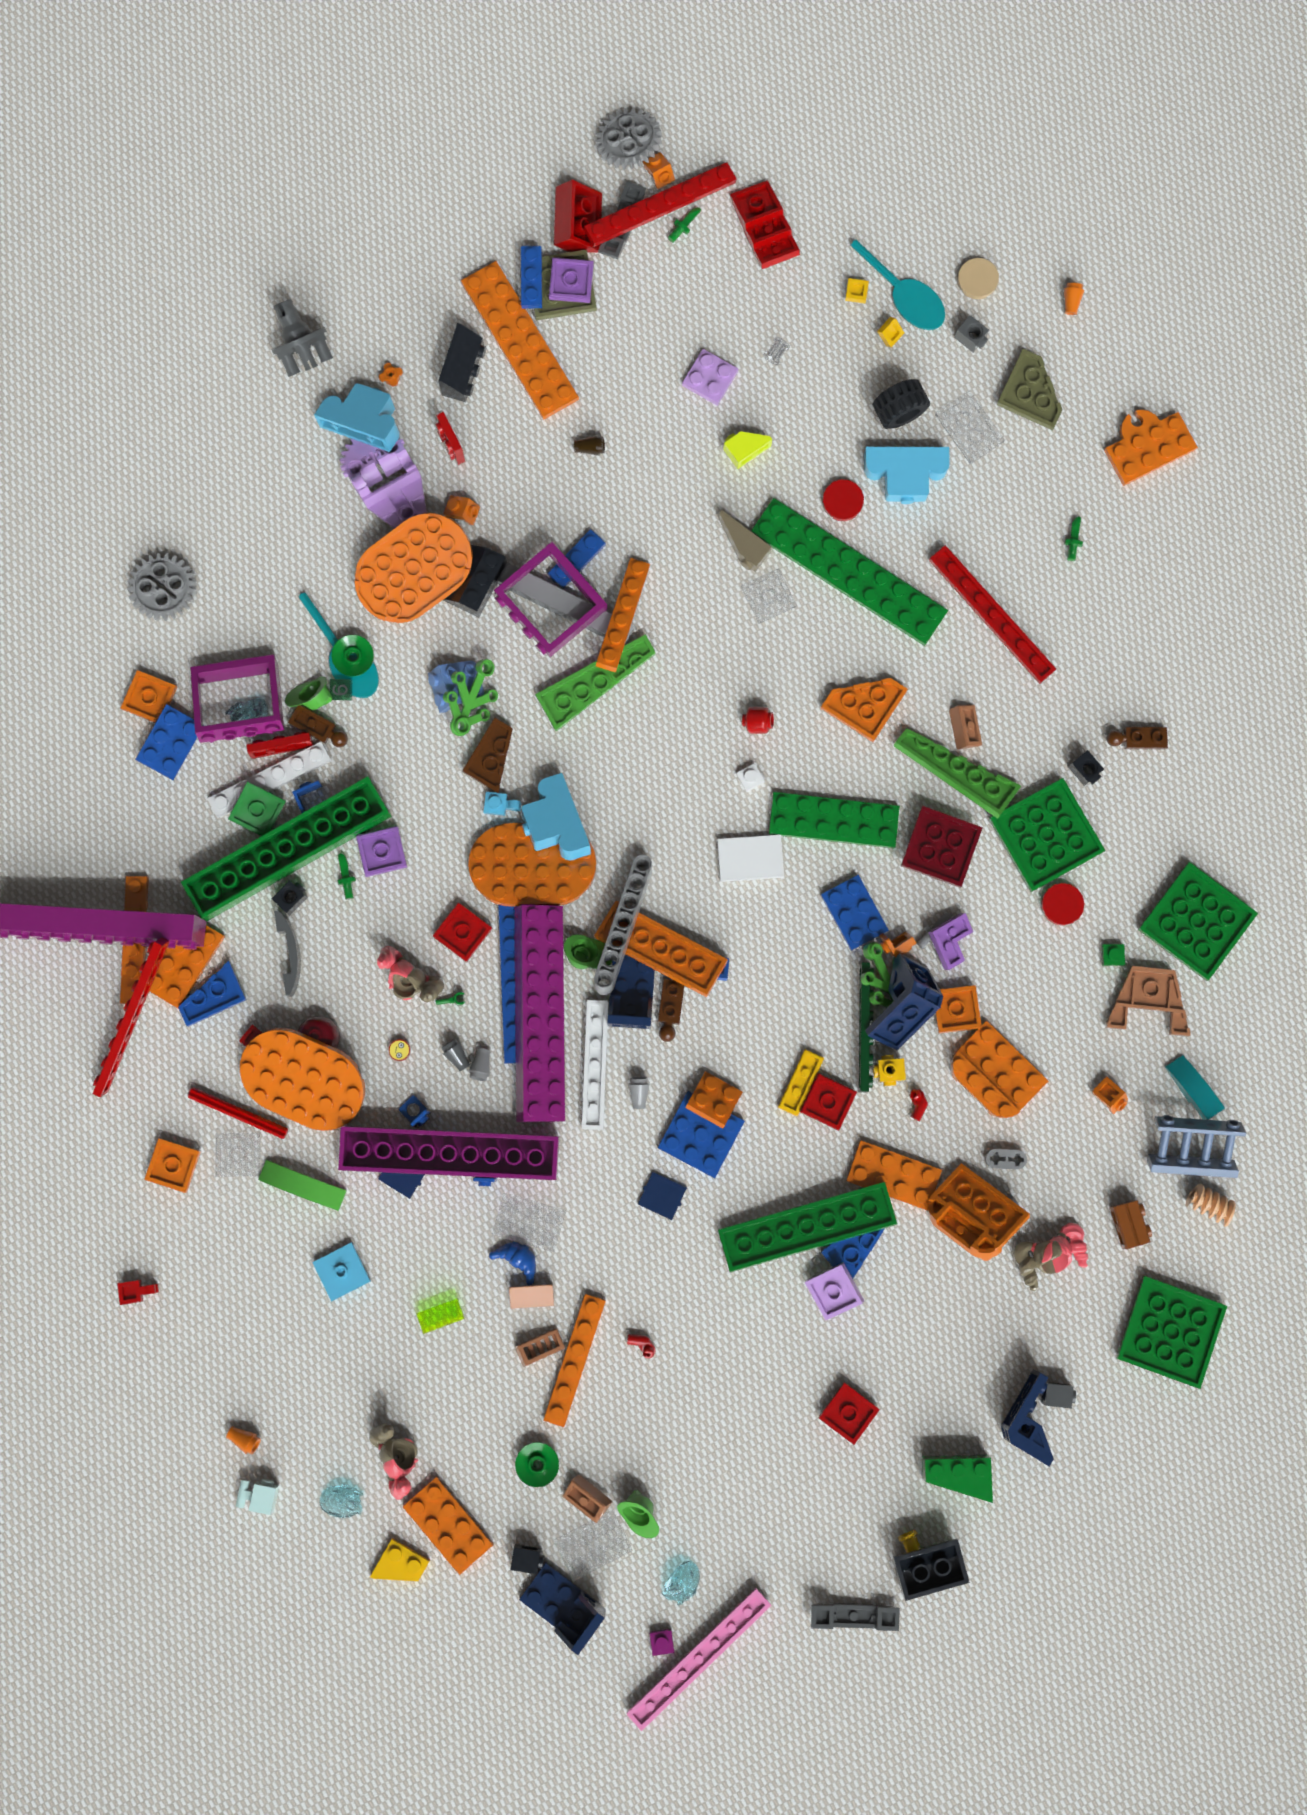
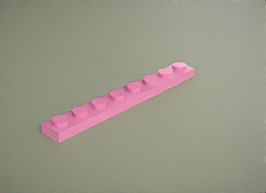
M754 1588L626 1712L627 1716L642 1731L771 1606V1603L757 1588Z

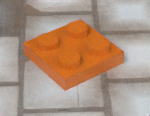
M137 670L120 708L156 723L165 705H170L177 686Z
M976 985L940 989L943 994L941 1008L936 1012L938 1034L982 1028Z
M705 1071L685 1108L723 1129L743 1092Z
M158 1138L144 1180L187 1193L201 1151Z

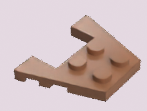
M1131 966L1105 1028L1126 1030L1128 1008L1170 1012L1169 1035L1189 1037L1191 1032L1187 1025V1016L1183 1009L1182 996L1175 970Z

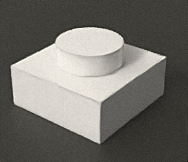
M755 763L736 773L746 793L765 783Z

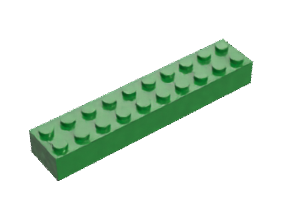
M367 776L181 881V884L200 918L207 922L392 816L372 781Z

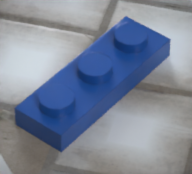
M521 246L522 309L542 308L541 246Z
M590 529L565 557L580 573L606 546V543ZM557 564L548 573V576L562 589L571 582Z

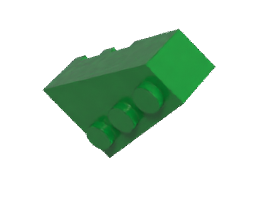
M988 1455L922 1456V1479L925 1482L993 1503L991 1457Z

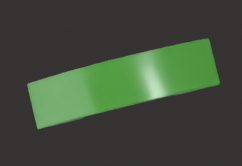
M266 1160L258 1179L278 1189L339 1211L347 1190L322 1182L269 1160Z

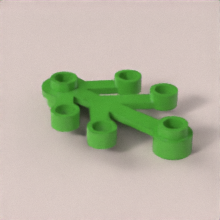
M481 659L477 662L475 666L477 674L469 693L465 682V674L455 671L451 675V680L454 684H457L463 707L461 712L457 704L458 695L455 691H446L443 694V700L449 703L453 716L450 722V729L456 736H464L469 732L471 725L480 721H487L490 718L489 710L483 708L478 709L475 715L468 716L472 709L488 702H495L498 699V693L493 689H487L484 695L477 697L485 676H491L494 672L495 666L491 660ZM458 674L460 675L459 681H457Z
M877 942L868 943L863 948V954L866 959L874 960L882 980L875 978L872 972L863 973L860 979L864 985H871L889 993L891 1000L884 998L883 993L880 991L871 993L869 997L873 1005L879 1004L888 1008L894 1000L888 990L891 976L881 956L883 949ZM867 975H868L869 978H870V981H869V982H868L867 979H866V976H867Z

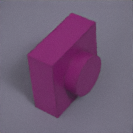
M671 1629L649 1632L652 1656L674 1653Z

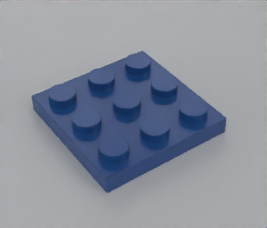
M687 1091L658 1149L715 1179L745 1121L731 1114L722 1129L685 1108L693 1094Z

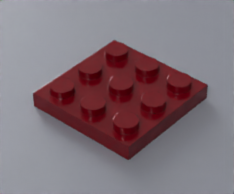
M922 806L901 867L961 888L983 827Z

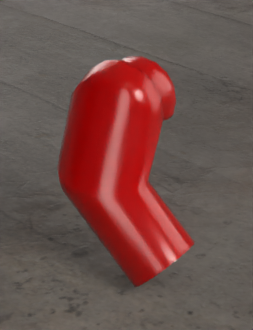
M913 1089L910 1092V1098L915 1108L910 1117L920 1122L928 1102L922 1090Z

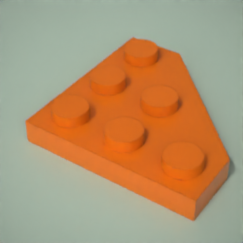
M892 678L857 684L846 688L832 689L820 709L874 742L908 689Z

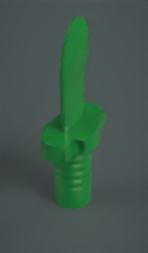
M701 208L692 209L682 222L675 220L674 225L676 228L668 236L670 242L674 243L682 232L686 235L690 232L687 226L701 212Z
M1080 516L1076 517L1072 523L1071 538L1065 539L1064 544L1069 546L1068 561H1076L1077 547L1083 546V541L1078 540L1081 523Z
M339 854L338 859L342 879L337 880L338 885H343L346 900L353 899L351 883L356 882V878L349 876L348 861L343 854Z

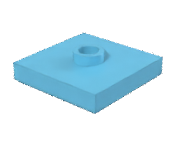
M352 1242L312 1262L331 1302L371 1282Z

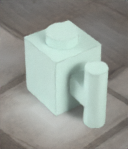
M241 1479L235 1506L244 1508L245 1501L249 1500V1511L271 1515L275 1509L280 1485H275L273 1480L261 1479V1482L258 1481L254 1484L253 1490H249L250 1481Z

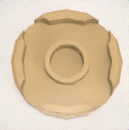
M984 258L968 260L962 265L958 273L959 288H961L965 296L972 299L986 298L995 292L999 282V273L996 266Z

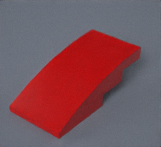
M768 180L730 194L742 228L762 269L800 255V249L792 236V231L784 216L783 208Z

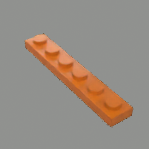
M630 558L596 667L616 673L650 568L649 563Z
M126 876L124 911L147 912L149 877ZM134 943L133 946L123 945L120 1004H126L131 999L134 993L131 991L133 984L140 978L141 973L139 970L145 961L146 947L141 946V944Z
M585 1294L543 1421L561 1427L565 1426L606 1300Z

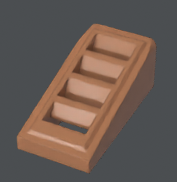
M557 1328L516 1346L515 1349L522 1366L525 1367L565 1349V1346ZM548 1336H552L556 1348H552ZM542 1339L544 1340L545 1345L548 1349L547 1352L544 1351L542 1344L540 1342V1340ZM533 1343H535L537 1346V1349L540 1353L539 1356H536V1353L532 1346ZM526 1346L532 1358L530 1360H528L527 1355L524 1351V1347Z

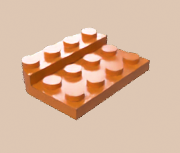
M985 1021L982 1024V1028L977 1029L954 1053L951 1060V1072L955 1081H958L990 1115L998 1118H1009L1017 1115L1049 1082L988 1021Z
M962 1163L933 1192L929 1199V1219L932 1224L971 1255L984 1261L999 1255L1002 1252V1247L1030 1218V1213Z

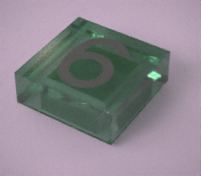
M330 679L332 700L352 701V679Z

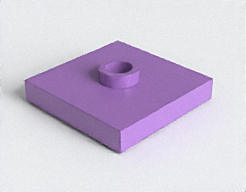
M552 257L549 300L590 303L594 261Z
M398 826L356 835L365 877L408 868Z

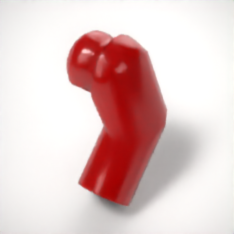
M628 1334L627 1345L638 1346L643 1356L647 1359L654 1356L656 1352L655 1346L648 1336Z

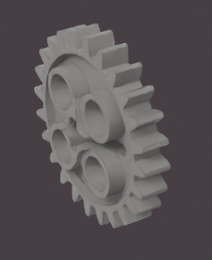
M624 108V113L621 114L617 110V116L614 117L610 114V121L603 120L604 126H599V133H596V145L599 155L602 156L603 161L607 160L608 165L614 163L615 168H618L621 164L623 170L626 169L627 165H630L631 169H633L636 163L641 167V161L644 160L649 163L648 156L655 157L654 151H659V144H662V133L659 122H656L655 116H650V112L644 114L643 109H640L636 113L635 108L628 112Z
M157 553L156 559L149 555L148 562L141 559L143 565H135L138 571L137 573L130 572L134 579L127 581L132 585L127 590L129 593H133L129 596V599L135 601L133 606L139 608L141 614L146 612V616L149 619L154 614L156 621L162 616L167 621L168 615H171L173 619H176V612L183 615L181 610L183 607L189 610V606L186 603L194 602L190 595L197 594L192 589V587L197 586V583L192 581L195 575L189 573L191 568L189 565L185 566L186 563L183 559L178 562L176 555L171 559L168 553L165 554L164 558H162L160 553ZM160 569H165L164 575L156 576ZM151 575L162 586H166L171 593L177 596L176 599L172 598L162 588H159L156 583L148 579V576ZM175 582H181V586L178 589H172ZM146 585H152L149 592H143ZM162 598H168L165 605H159V601Z

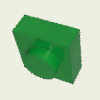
M1125 944L1101 945L1102 966H1125Z

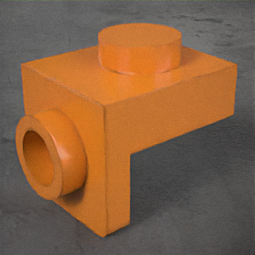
M661 152L655 154V157H649V163L642 161L644 168L653 177L657 189L675 180L671 164Z
M450 495L443 514L448 518L464 520L469 525H474L480 506L470 498Z
M906 931L891 941L883 933L879 935L883 951L886 954L890 953L895 958L899 953L909 952L912 946L917 944L914 938Z

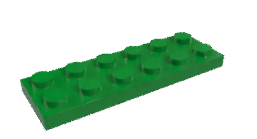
M773 792L769 835L895 849L900 806Z

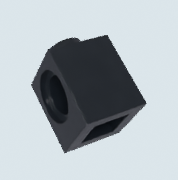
M1088 750L1068 766L1084 786L1089 782L1092 785L1102 777L1100 773L1104 770ZM1083 765L1090 766L1092 774H1086L1083 771Z
M289 880L271 899L290 916L308 897L304 894L306 890L298 882L293 884ZM294 891L296 893L295 900L287 902V894Z
M515 1544L510 1570L537 1574L538 1568L542 1569L544 1555L540 1554L541 1548Z

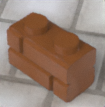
M1131 1200L1109 1207L1122 1249H1130L1151 1242L1149 1237H1152L1150 1226L1148 1224L1145 1225L1143 1216L1146 1213L1142 1203L1139 1204L1138 1200Z

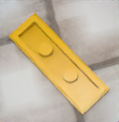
M804 1049L778 1108L798 1117L824 1060L823 1057Z

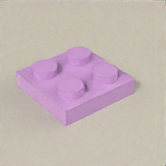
M702 349L682 382V386L718 406L739 369Z
M844 1262L805 1281L825 1320L833 1318L864 1302Z

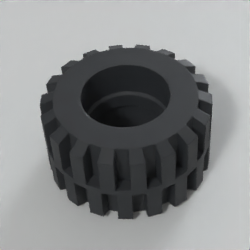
M909 379L883 391L874 400L872 405L883 428L892 429L908 424L921 416L930 406V401L918 379Z

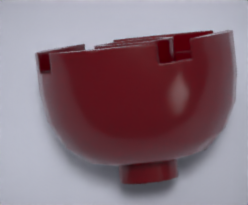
M313 1016L307 1018L300 1025L298 1032L338 1048L340 1032L333 1020L324 1016Z

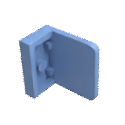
M474 661L438 665L428 673L429 684L433 689L434 701L436 706H438L439 713L450 710L449 703L443 700V694L446 691H455L458 695L457 704H462L457 684L452 682L451 675L455 671L463 672L466 676L465 682L469 693L477 674ZM458 674V676H457V681L460 680V675H459V674ZM481 685L477 697L484 695L483 685Z

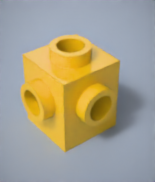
M894 1055L881 1056V1060H877L876 1065H873V1076L877 1078L878 1083L883 1082V1086H895L896 1081L906 1080L904 1058L894 1059ZM887 1067L891 1069V1074L886 1072Z

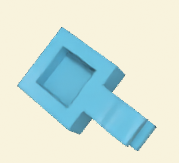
M486 792L483 813L505 816L506 810L521 812L522 803L518 800H507V794Z

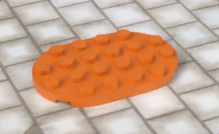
M423 513L407 519L369 547L359 559L356 566L355 589L360 602L367 611L383 621L405 623L417 619L457 590L468 577L473 558L469 538L461 526L441 514Z
M505 823L494 826L485 831L474 843L468 862L472 883L487 900L498 905H566L577 900L589 889L595 877L596 856L591 843L590 855L575 860H565L560 855L559 844L536 851L530 837L524 834L522 828L524 823Z
M273 1028L272 1030L260 1033L251 1040L242 1054L240 1076L243 1086L250 1097L262 1107L303 1126L321 1131L340 1128L349 1123L363 1105L365 1082L354 1060L343 1051L289 1028Z

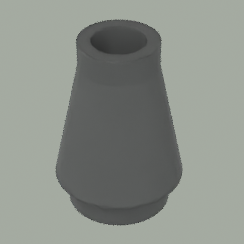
M453 1039L441 1047L443 1050L442 1054L457 1067L459 1072L470 1065L461 1042Z

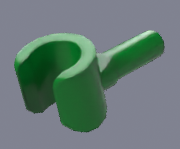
M458 992L454 997L435 1000L436 1005L455 1003V1005L461 1006L465 1002H458L456 997L465 994Z

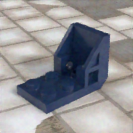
M901 953L894 959L888 989L894 1002L865 1030L869 1037L896 1051L941 1008L943 994L930 970Z
M628 955L624 956L614 989L610 993L607 1024L608 1027L651 1029L655 970Z
M1033 1369L1002 1422L1001 1430L1005 1440L1050 1467L1054 1458L1042 1425L1027 1417L1028 1412L1031 1414L1037 1405L1035 1400L1039 1393L1043 1394L1048 1386V1382H1046L1048 1377Z
M545 1562L542 1569H540L519 1599L554 1626V1632L576 1655L580 1654L605 1619L606 1609L597 1600L547 1562Z

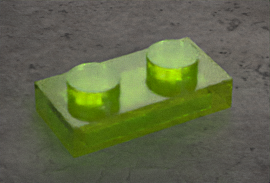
M458 1298L416 1313L423 1334L465 1319Z

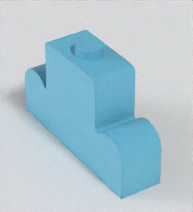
M359 383L354 385L344 402L337 396H329L323 400L314 414L320 428L388 452L392 450L400 436L396 422L391 416L395 406L390 394L382 392L378 388H371Z
M866 447L864 452V472L866 477L875 481L884 476L885 500L888 502H901V504L925 502L929 494V478L935 481L943 479L950 464L949 447Z
M559 773L542 779L538 784L539 800L523 805L521 808L524 821L522 828L525 836L530 837L536 851L559 844L560 855L565 860H575L590 855V843L563 774Z

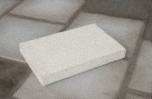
M781 835L717 839L720 882L784 878Z

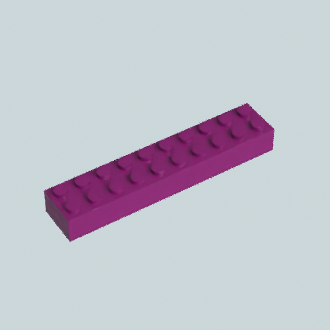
M0 903V938L7 939L8 936H15L16 939L29 940V937H34L41 941H50V938L58 939L57 941L71 942V939L87 944H91L93 940L105 945H112L114 941L124 946H133L134 943H137L143 947H149L152 941L163 937L170 941L167 948L175 949L176 945L189 950H196L197 946L204 947L206 921L196 915Z
M520 905L514 908L516 1122L565 1121L563 906Z
M341 1127L338 1170L557 1180L559 1137Z

